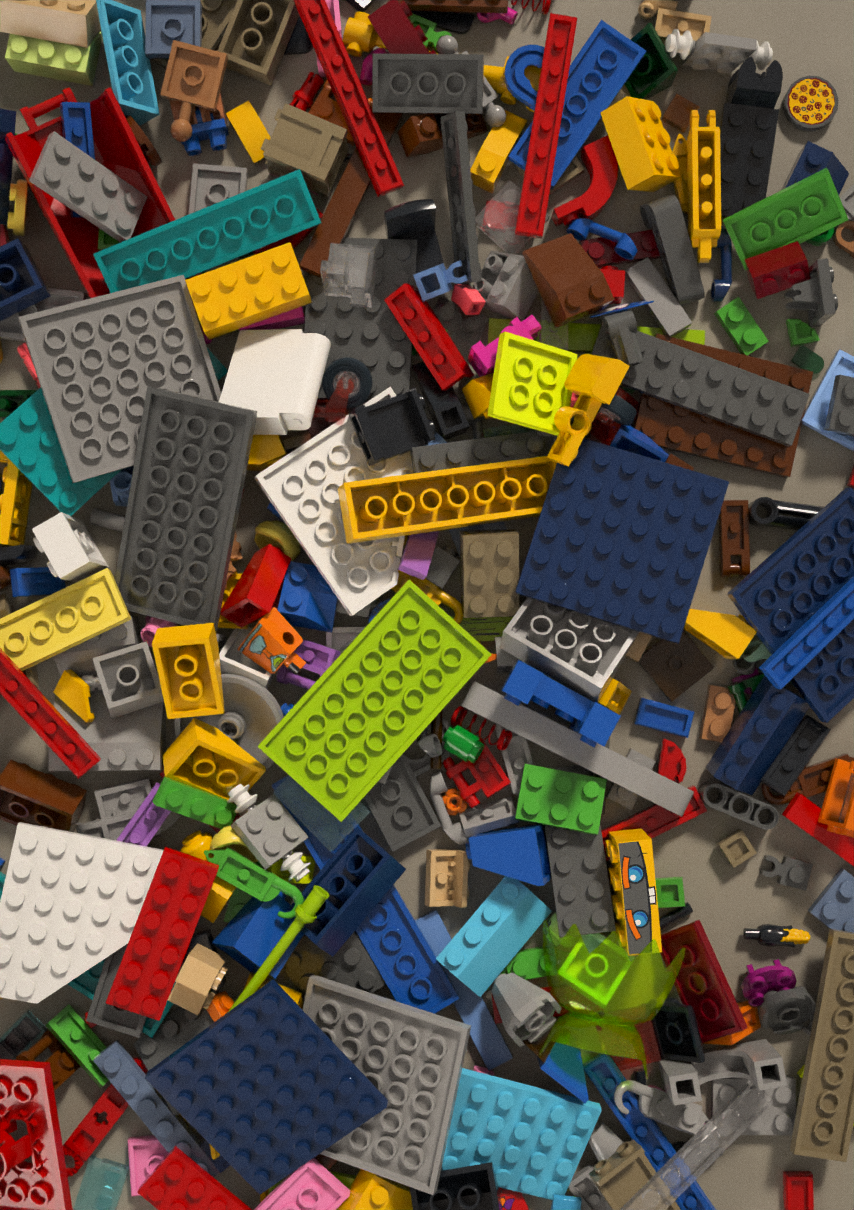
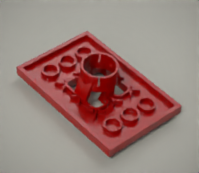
M0 1059V1144L4 1143L0 1147V1155L3 1159L0 1160V1210H73L50 1062ZM16 1120H23L27 1125L28 1134L15 1141L9 1133L18 1130ZM32 1156L33 1163L24 1161L28 1157Z

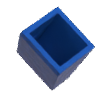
M536 824L487 831L468 838L466 854L469 860L472 859L474 867L536 886H544L551 880L543 825Z
M281 891L274 899L267 902L252 897L217 935L212 944L250 973L255 974L291 925L292 921L290 919H284L277 915L279 911L286 912L291 904L284 900L286 896ZM301 930L269 973L268 978L276 979L304 935Z

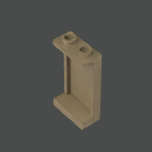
M634 1139L622 1143L616 1149V1153L608 1159L600 1160L594 1166V1170L589 1173L612 1210H681L645 1156L644 1149Z

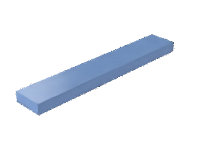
M434 909L415 919L437 957L452 938L437 909ZM441 964L460 996V999L453 1003L463 1022L471 1025L470 1036L488 1071L512 1059L513 1055L497 1024H495L483 997H479Z

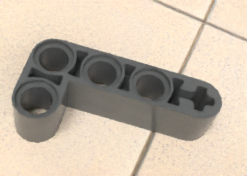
M666 195L640 205V213L646 228H652L669 289L679 304L684 306L705 297L704 287L677 197L675 195Z

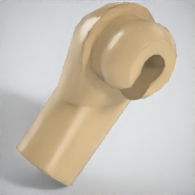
M645 0L639 5L638 13L643 19H649L657 14L658 8L676 11L678 1Z

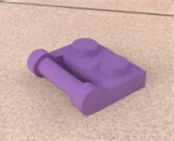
M303 639L302 644L295 651L306 662L303 668L320 674V677L339 657L341 652ZM284 664L277 673V681L285 685L291 683L309 690L316 682L301 675H295Z

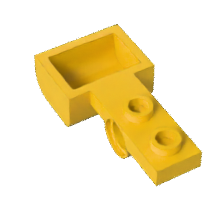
M583 354L576 360L564 385L566 389L579 397L573 407L564 406L556 412L554 423L557 429L560 430V433L547 458L569 467L571 461L578 454V448L583 438L591 430L592 421L601 404L610 405L630 367L619 359L592 354ZM574 416V422L570 425L571 418Z

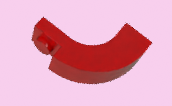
M608 135L583 147L580 157L589 173L590 187L581 196L553 209L551 218L556 227L561 224L568 226L573 220L579 219L578 216L593 220L608 204L618 176V162Z

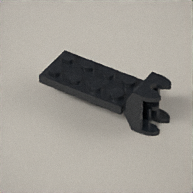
M749 57L742 63L740 69L732 75L729 81L726 97L727 103L723 105L720 123L721 217L727 218L766 198L779 109H774L781 93L783 80L782 67L776 60L769 65L766 72L760 75L756 73V64L753 58Z

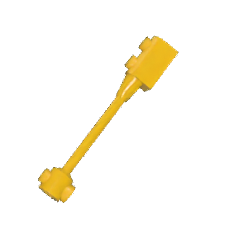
M355 12L354 18L349 17L342 41L347 46V53L355 57H360L363 51L369 53L376 46L387 50L368 19L369 14L365 12ZM507 56L504 67L484 65V76L491 87L501 94L500 100L509 105L516 104L517 99L508 91L504 80L505 66L510 56ZM530 65L525 68L524 75L530 80L532 88L538 92L541 68ZM526 106V108H527L529 111L534 112L532 109H530L528 106Z

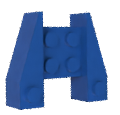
M520 660L516 661L501 688L506 693L504 699L517 706L521 702L528 704L531 699L532 702L543 708L548 709L549 705L555 707L557 710L554 714L570 721L571 724L568 728L581 734L580 740L594 748L597 743L602 746L606 745L621 717L597 702L591 701L545 676L544 673Z

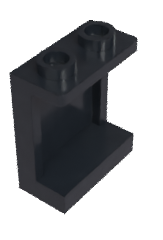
M416 388L409 389L404 394L366 407L365 405L356 407L349 413L369 466L410 452L412 447L429 445L435 440V426L430 419L428 420L424 411L426 408L424 398L420 393H417Z

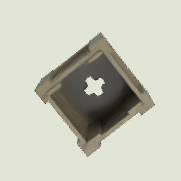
M285 103L283 109L278 108L274 119L278 122L270 140L265 139L261 150L264 151V158H266L265 164L268 165V173L281 177L300 169L308 190L328 198L349 151L346 137L347 129Z

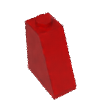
M271 544L255 552L221 608L220 615L243 628L270 613L292 558Z

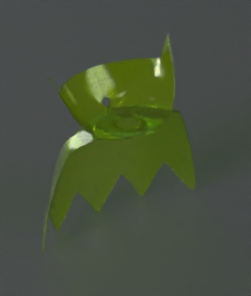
M544 921L543 951L550 993L556 1002L568 1012L560 1017L552 1027L539 1056L548 1043L553 1041L596 1053L642 1060L643 1068L648 1078L644 1046L641 1036L634 1025L650 1021L657 1015L679 973L685 948L681 949L671 964L665 969L657 942L654 939L638 956L630 961L615 931L589 953L576 924L570 927L562 941L555 947L546 921ZM602 1011L605 1015H600L598 1012ZM599 1025L602 1030L598 1031L595 1027Z

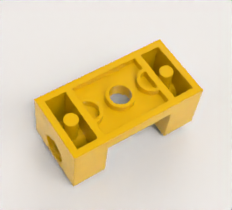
M0 451V463L8 464V466H5L2 480L5 483L4 494L0 495V545H24L33 484Z

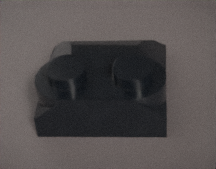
M675 998L653 1001L647 1004L660 1058L703 1063L705 1061V1051L693 1007L681 1004Z

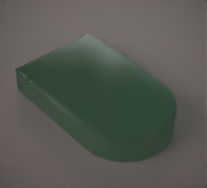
M800 345L791 359L792 363L804 370L813 371V374L819 373L824 368L822 357L804 345Z

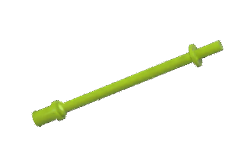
M314 885L305 901L297 905L295 908L296 918L229 1011L259 989L303 926L315 921L317 918L316 913L330 896L325 889Z

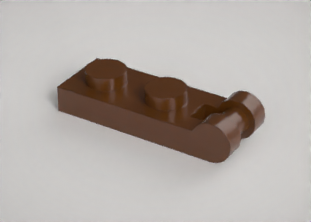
M724 500L719 513L720 577H730L731 574H739L740 577H746L750 574L748 500ZM739 555V563L731 564V556Z

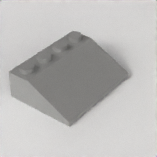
M527 597L504 629L500 648L589 700L598 702L615 676L639 632Z
M95 688V691H90L91 697H88L90 711L94 713L95 719L93 722L86 723L55 694L54 707L101 758L88 771L164 769L163 754L166 752V708L164 702L111 719L103 691ZM49 747V771H71Z

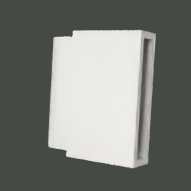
M302 329L240 330L219 402L257 411L253 435H287L288 430L308 429L311 426L331 347L330 340L321 334L303 333Z

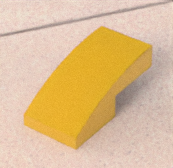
M248 100L225 115L252 162L255 163L264 158V151L261 150L264 140H270L271 137Z

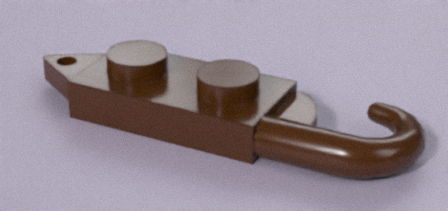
M844 753L805 767L785 797L772 794L769 787L764 784L761 787L762 794L770 804L778 806L790 803L797 792L806 798L827 791L835 759L838 758L851 763V761H854V757H849L848 754Z

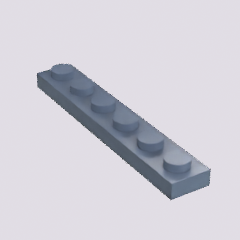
M118 1040L95 1056L94 1063L168 1153L177 1146L211 1176L215 1177L220 1173L222 1167L219 1163L212 1159L210 1152L179 1115H173L163 1096L145 1079L146 1074Z

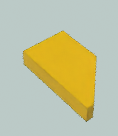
M71 669L64 670L53 693L86 723L93 722L95 717L94 713L90 711L88 697H91L89 685Z

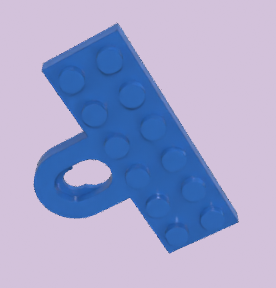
M603 20L599 22L569 68L550 187L552 190L601 120L600 112L609 108L646 53V50ZM525 45L515 50L508 58L505 66L504 80L511 95L535 111L537 92L532 88L530 80L525 77L524 70L530 65L538 68L542 67L545 47ZM533 120L508 156V160L524 171Z

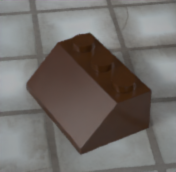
M10 760L0 774V819L16 826L19 822L74 832L76 828L75 823H78L85 806L87 790L76 784L60 780L52 774L33 769L25 763Z

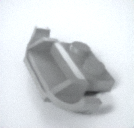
M150 777L95 790L94 794L100 817L91 822L75 823L77 833L116 840L151 791ZM171 811L155 835L162 834L182 815Z

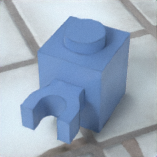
M461 260L452 263L447 270L444 263L413 275L422 301L449 292L453 289L451 282L462 283L468 280L466 275L462 277L454 275V269L462 266Z

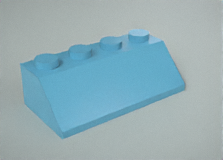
M96 0L112 91L125 118L130 115L140 126L160 115L150 59L145 54V32L141 10L113 0Z
M505 876L437 956L436 960L481 997L552 910L519 880Z

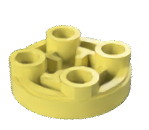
M22 179L17 180V184L11 183L9 200L15 201L14 212H8L7 228L13 229V234L17 236L25 235L29 185L26 180Z

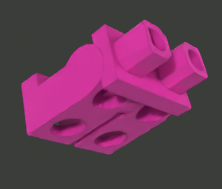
M530 315L522 322L516 317L501 333L509 332L535 340L542 327L533 315ZM499 337L487 346H484L479 341L471 347L467 361L479 377L494 373Z

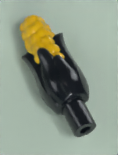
M763 924L758 926L757 929L744 928L743 930L744 939L758 940L759 944L769 947L788 946L795 948L796 944H807L810 940V935L807 931L793 929L792 925Z

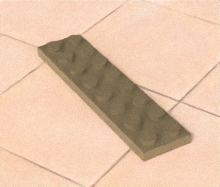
M829 929L790 1151L795 1155L847 1162L854 1123V933Z

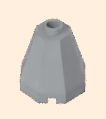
M514 973L501 974L493 982L494 986L491 992L505 1030L519 1047L525 1045L522 1042L525 1039H528L530 1043L537 1041L554 1025L556 1018L553 1014L555 1010L559 1014L562 1008L549 992Z

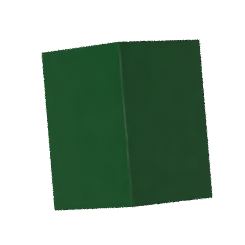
M648 23L630 39L646 50V53L625 83L631 97L644 100L671 87L678 72L652 23Z

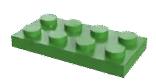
M825 168L723 219V222L746 270L744 259L796 241L801 244L849 219L829 170Z

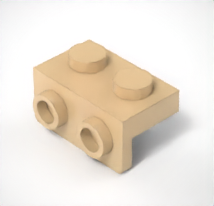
M658 8L654 29L664 46L668 34H671L674 29H678L681 36L686 30L690 31L693 40L697 41L705 32L710 31L712 16Z
M458 849L426 850V906L467 907V900L470 894L468 887L470 860L467 858L465 851Z

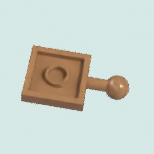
M173 40L160 95L162 98L182 103L179 118L170 127L171 135L175 140L185 142L192 136V126L189 121L193 106L216 111L228 61L226 53Z

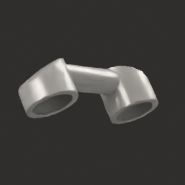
M441 770L434 772L430 781V798L442 829L456 844L468 843L461 822L452 824L441 793L448 791Z

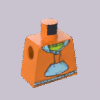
M275 607L256 624L237 649L271 674H275L284 664L296 675L306 664L295 653L303 642L302 637Z

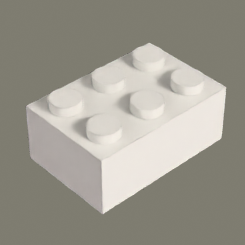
M61 512L32 529L36 536L33 538V542L41 553L45 552L49 559L47 566L54 577L59 576L63 580L79 582L109 567L83 521Z

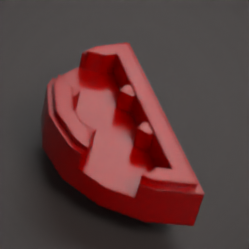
M662 738L656 773L679 784L686 773V758L674 742Z

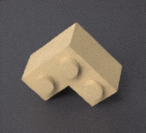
M197 943L188 954L175 980L176 984L168 1001L196 1015L200 1013L202 1008L208 1010L215 996V993L211 992V990H217L228 968L224 967L227 958Z

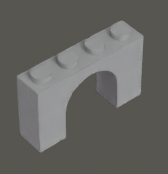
M766 1039L704 1049L705 1061L703 1063L658 1058L662 1086L674 1106L702 1101L700 1085L721 1078L748 1079L753 1082L759 1091L787 1086L782 1056Z

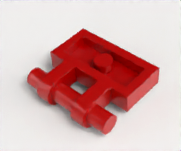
M486 744L475 763L468 760L456 765L451 757L445 759L442 763L447 770L445 774L449 780L454 781L460 791L459 796L463 801H467L471 809L480 804L475 795L480 790L483 791L488 799L511 784ZM467 769H469L476 780L470 786L462 775Z

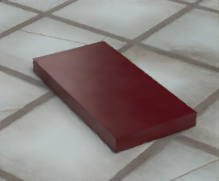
M700 919L661 934L662 952L660 954L682 1004L690 1005L694 1009L702 1043L748 1028Z

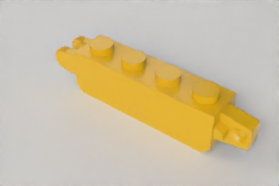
M691 110L690 131L687 136L688 234L692 248H697V263H709V260H711V248L717 247V241L721 235L720 128L716 127L715 110L708 111L706 116L707 127H699L698 110Z

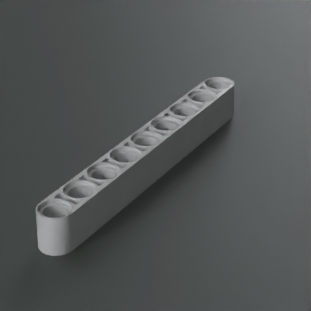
M473 681L461 705L681 817L694 794V791L598 743L595 748L580 740L581 734L521 704L517 706L504 699L503 695Z

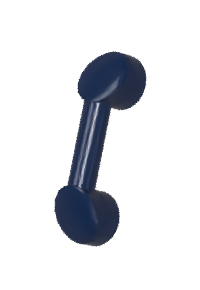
M721 226V235L717 241V247H715L721 248V280L712 281V302H721L732 284V242L727 230L723 226Z

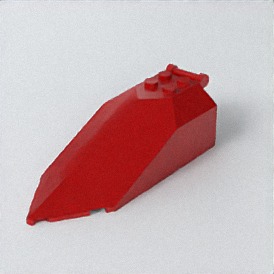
M68 87L62 90V94L30 108L25 106L19 109L29 130L15 136L10 132L6 134L5 141L89 298L110 294V290L93 255L99 252V228L85 218H71L70 208L29 181L49 134L55 131L63 137L61 116L37 126L34 119L59 108L61 102H77L71 88ZM111 87L105 89L97 99L90 102L95 160L147 196L131 238L172 222L175 218ZM201 272L191 277H188L185 280L201 275Z

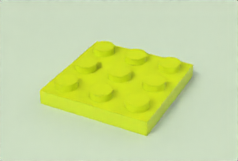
M509 332L501 333L499 335L487 416L558 436L560 430L555 426L554 417L561 407H570L572 392L565 388L564 383L577 360L578 354Z

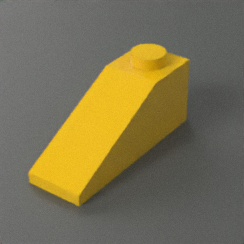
M505 110L506 120L504 124L500 127H492L470 169L473 185L492 194L508 163V156L517 144L527 123L526 119Z

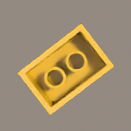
M626 96L600 112L627 190L655 192L681 178L678 170V159L672 153L669 145L670 136L663 128L660 119L661 111L654 101Z

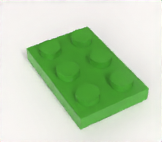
M524 764L515 820L598 835L607 779Z

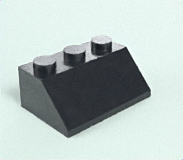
M492 1162L442 1170L437 1191L434 1195L410 1187L413 1210H502L499 1187Z

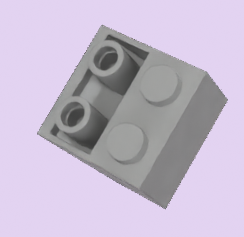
M491 250L480 272L481 281L475 282L473 288L478 290L486 301L484 308L505 318L515 319L518 317L520 321H523L538 292L525 258L522 255Z

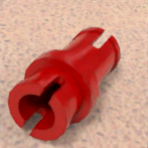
M309 72L301 88L292 95L293 100L289 105L303 111L310 109L313 105V98L324 83L323 79L318 74L314 76V72Z

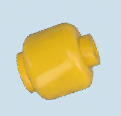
M195 831L182 841L183 846L180 852L208 861L204 851L210 850V843L213 837L208 832ZM209 853V857H214V854Z

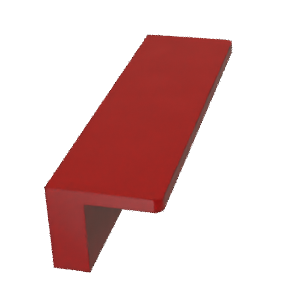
M404 283L384 299L442 390H448L464 377L471 378L474 376V373L426 300L422 301L417 286Z

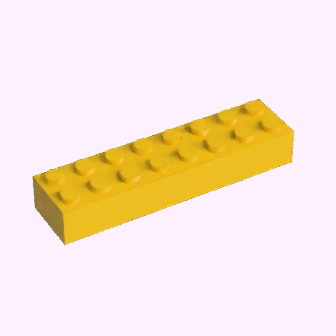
M547 456L343 483L338 488L346 542L350 544L538 517L541 514L557 463L547 458Z

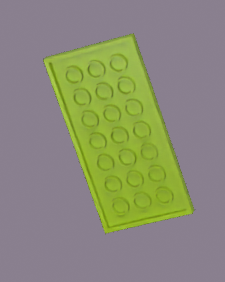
M408 580L257 747L342 822L492 654L411 580Z

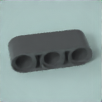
M707 781L701 784L698 789V793L705 805L761 829H772L779 822V813L776 808L713 781ZM716 787L719 793L718 797L710 802L707 799V792L709 789ZM737 798H742L744 802L742 810L734 812L733 802ZM767 809L769 818L767 821L760 823L758 814L761 810Z

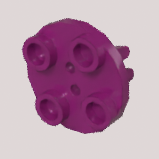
M779 959L773 960L774 965L759 968L755 971L752 964L746 965L747 977L741 984L743 995L751 1006H760L764 1002L763 996L766 993L795 988L797 980L794 971L789 967L782 966Z

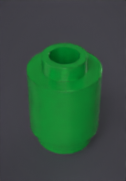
M459 725L455 728L449 727L442 738V741L445 742L444 749L465 762L469 760L475 763L485 747V744L480 742L481 738Z

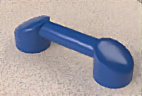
M587 218L573 220L566 230L568 234L571 233L579 241L586 240L589 233L617 243L614 251L627 260H633L638 252L634 242L626 233L618 232Z

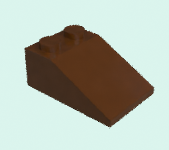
M571 233L522 252L555 328L599 312L615 300L604 274Z

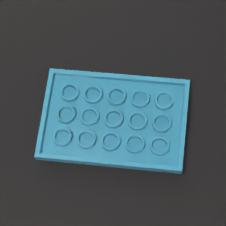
M462 1068L441 1171L492 1162L498 1187L549 1200L553 1199V1194L565 1195L602 1111L600 1103L588 1100L585 1104L577 1097Z

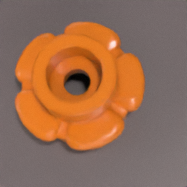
M456 788L448 789L445 792V796H442L448 814L453 816L457 815V813H463L467 808L466 800L463 801L459 796L460 791H457ZM454 799L457 800V804L455 805L452 804V800Z

